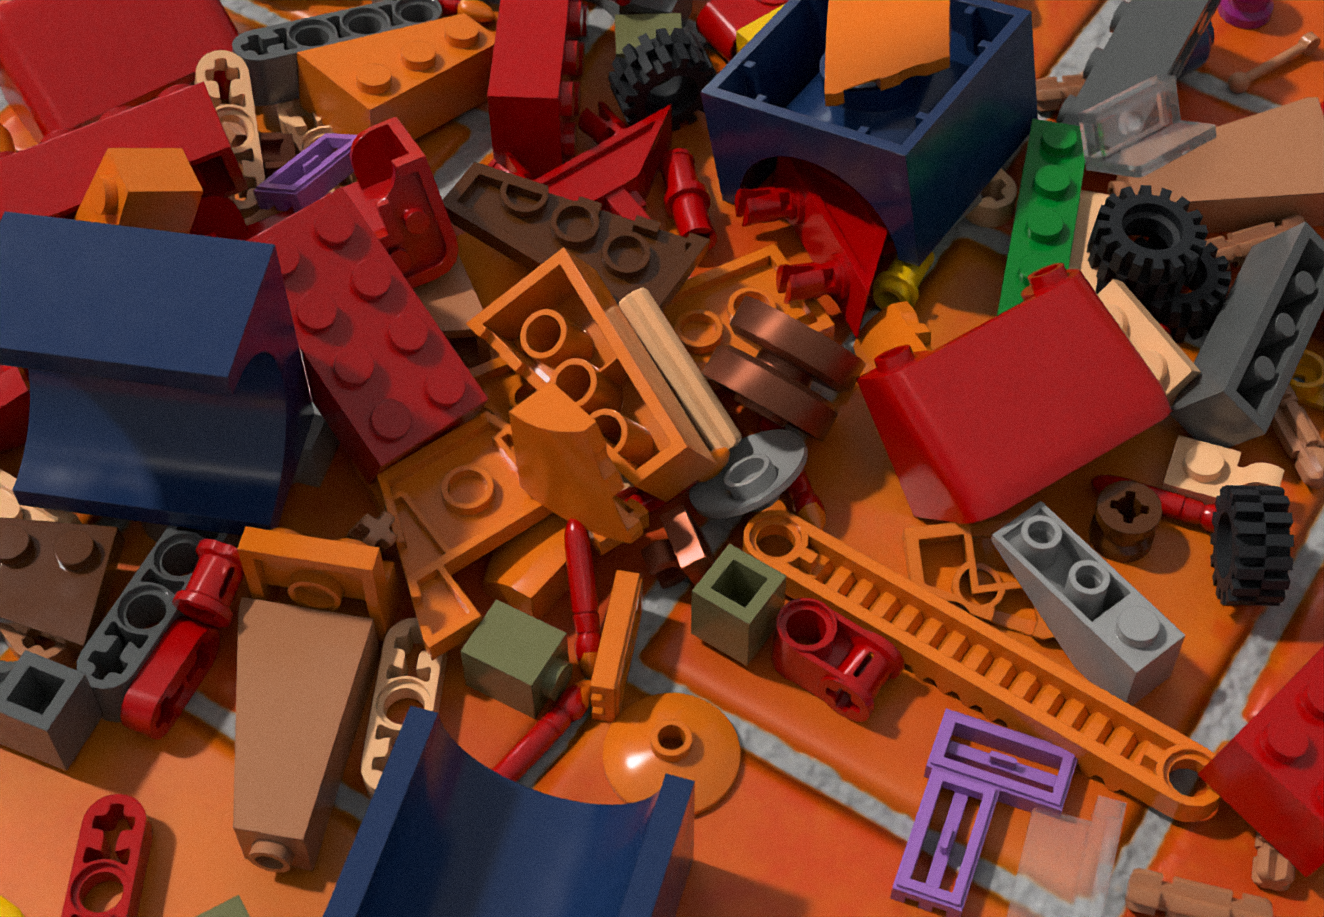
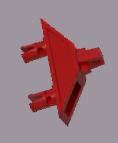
M598 101L599 116L586 107L579 118L578 126L583 133L588 135L598 145L537 179L511 152H505L506 168L495 159H492L488 166L547 185L548 193L572 201H578L579 196L602 203L603 211L635 221L637 215L651 219L645 212L647 210L645 201L659 173L658 161L665 152L669 151L672 145V104L630 127H627L603 101Z
M777 156L771 187L742 188L737 190L735 195L736 216L743 217V227H748L752 224L777 222L783 218L793 226L813 262L794 265L782 264L778 267L776 286L778 293L786 292L784 304L817 299L823 295H828L838 305L857 339L881 257L896 251L893 239L875 209L857 190L839 176L806 160Z

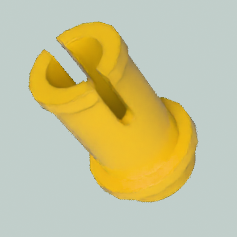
M931 252L919 267L898 260L896 254L887 271L878 274L873 282V298L877 306L883 310L892 303L908 301L914 307L919 298L917 288L927 270L935 261L934 253Z

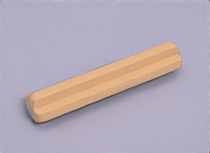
M643 287L627 294L619 302L618 306L709 451L722 447L732 450L742 439L740 431L705 377L701 374L698 366L650 292Z

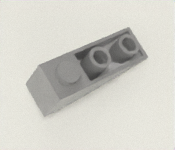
M1039 501L992 534L991 541L1073 666L1089 682L1133 706L1171 676L1186 635L1042 501Z

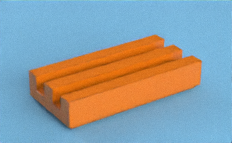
M616 570L590 683L593 720L613 723L615 718L621 713L643 613V579L640 578V573Z

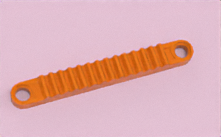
M768 510L758 513L748 521L744 529L743 551L787 576L786 595L793 599L813 598L821 601L830 609L863 629L884 637L899 650L905 664L912 668L916 678L922 681L929 677L935 681L940 692L944 694L951 691L957 693L964 706L968 708L973 705L981 707L985 717L990 721L1000 718L1006 722L1008 729L1020 733L1024 732L1029 736L1062 747L1075 755L1078 759L1077 764L1084 776L1089 778L1098 775L1103 778L1108 790L1115 792L1122 789L1170 818L1181 822H1197L1208 818L1217 809L1221 797L1207 783V792L1197 797H1188L1174 789L1169 779V774L1177 769H1190L1199 773L1215 756L1208 748L792 513L783 510ZM780 535L792 543L793 549L787 555L772 557L764 554L757 544L764 537Z

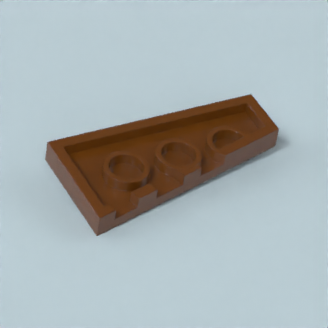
M477 162L470 166L443 199L450 222L530 271L535 270L565 247L597 270L618 305L627 294L644 287L650 292L663 312L707 254L710 244L709 238L689 233L688 238L661 230L660 222L639 215L633 221L603 211L602 203L579 196L578 201H572L548 193L547 185Z
M0 517V622L12 626L17 633L41 641L45 637L66 644L70 651L80 654L102 622L125 541L119 528Z

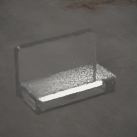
M1156 74L1078 114L1086 170L1136 178L1144 177L1217 137L1215 124L1181 120L1176 77L1173 75Z
M1098 795L1089 821L1063 813L1058 815L1035 807L1030 816L1006 917H1103L1127 803Z

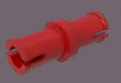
M683 148L671 149L665 152L658 161V168L666 188L664 195L665 210L669 217L674 219L679 236L688 238L689 233L709 238L708 251H710L717 242V234L713 229L708 212L711 205L709 191L699 181L693 154L690 155L689 150Z

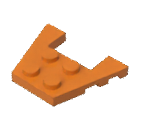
M488 411L483 412L377 474L386 512L392 514L395 518L391 524V529L398 536L395 544L426 653L431 660L436 659L470 638L482 621L481 614L451 575L553 514L552 511L536 501L519 486L511 425ZM616 495L613 496V499L625 511L640 520L643 530L649 526V512L642 504L632 498H629L626 502ZM588 531L591 545L600 556L623 543Z

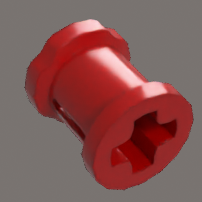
M202 539L196 548L199 560L186 589L176 592L172 604L184 615L196 621L225 628L230 625L233 619V613L229 608L243 577H245L237 547L214 539Z

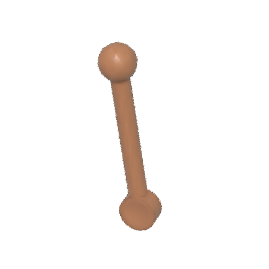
M1313 32L1306 33L1299 40L1298 44L1246 73H1233L1228 80V87L1237 94L1246 92L1252 81L1301 54L1305 56L1311 55L1319 47L1321 39Z

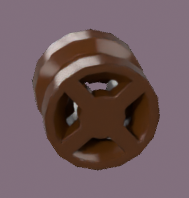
M1117 481L1108 484L1100 492L1095 506V513L1088 530L1090 542L1099 554L1115 562H1133L1142 559L1150 551L1155 531L1163 513L1161 501L1155 492L1146 485L1135 481ZM1129 517L1133 518L1132 523L1128 522Z

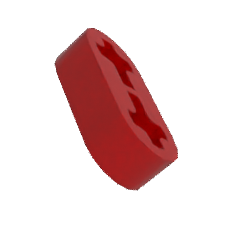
M181 616L175 620L126 692L121 706V724L154 740L165 736L209 672L219 648V631L215 627L187 616Z

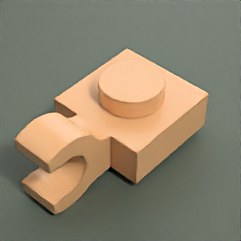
M1178 435L1162 489L1184 495L1186 498L1196 499L1207 505L1215 503L1217 495H1220L1221 487L1225 485L1280 487L1285 470L1269 463H1254L1246 467H1238L1240 451Z

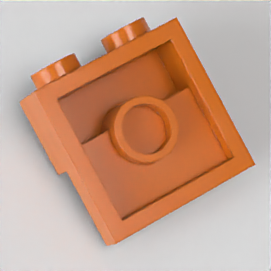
M245 526L237 551L252 599L374 619L378 641L384 642L387 632L393 626L401 594L394 562L382 560L379 547L368 546L364 542L352 538H341L335 541L303 536L288 528L279 527L265 530Z

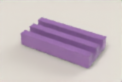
M325 133L256 186L253 192L259 208L269 210L275 205L278 211H287L290 207H293L294 212H298L321 199L354 172L349 154L352 142L357 135Z
M946 708L926 764L924 777H930L934 766L1001 788L998 802L1059 821L1078 759L1074 754L1048 741ZM954 735L1059 770L1058 776L1018 763L1016 758L996 751L987 753L951 741V737Z
M933 766L892 887L890 899L904 903L905 899L909 898L919 902V909L932 913L933 907L947 911L946 917H961L1001 788ZM945 788L955 791L926 882L922 883L912 878L941 790ZM970 796L982 801L953 892L940 889V885Z

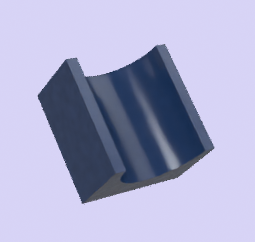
M789 0L701 91L722 200L735 204V195L738 189L758 188L775 170L777 156L806 160L829 170L857 190L875 209L886 225L893 239L898 260L919 267L1030 134L1032 119H1038L1032 11L991 0H950V68L927 76L907 78L900 85L883 91L878 88L876 83L871 81L844 90V104L826 106L824 95L825 49L829 0Z
M5 211L0 221V365L28 368L30 383V413L27 439L19 473L13 487V493L18 504L241 536L245 526L265 530L278 528L315 413L275 244Z
M410 705L323 917H675L694 859L695 781L665 774L662 786L657 793L644 800L628 804H591L555 797L518 784L489 769L470 756L450 737L437 712Z

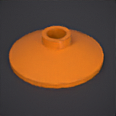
M660 693L632 703L615 718L606 734L603 745V766L606 778L613 791L625 804L651 797L661 788L665 774H670L695 781L694 816L711 809L729 793L735 783L740 767V744L737 733L729 719L711 703L696 696L683 693ZM665 739H678L683 741L684 744L678 749L668 750L663 748L659 742Z

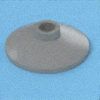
M786 429L767 430L747 436L730 450L729 461L717 476L706 482H697L696 485L690 488V502L696 512L712 519L730 518L747 512H759L767 509L778 500L780 494L800 475L808 458V448L798 433Z

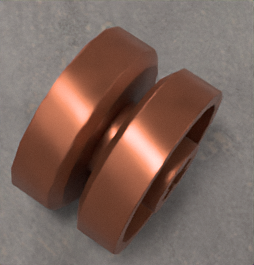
M745 296L729 325L738 338L759 350L757 356L753 357L731 345L716 346L701 374L735 394L733 398L735 401L781 427H785L788 424L823 442L838 413L833 403L808 388L811 380L837 393L851 392L857 382L856 378L860 377L866 363L843 346L804 323L757 299Z

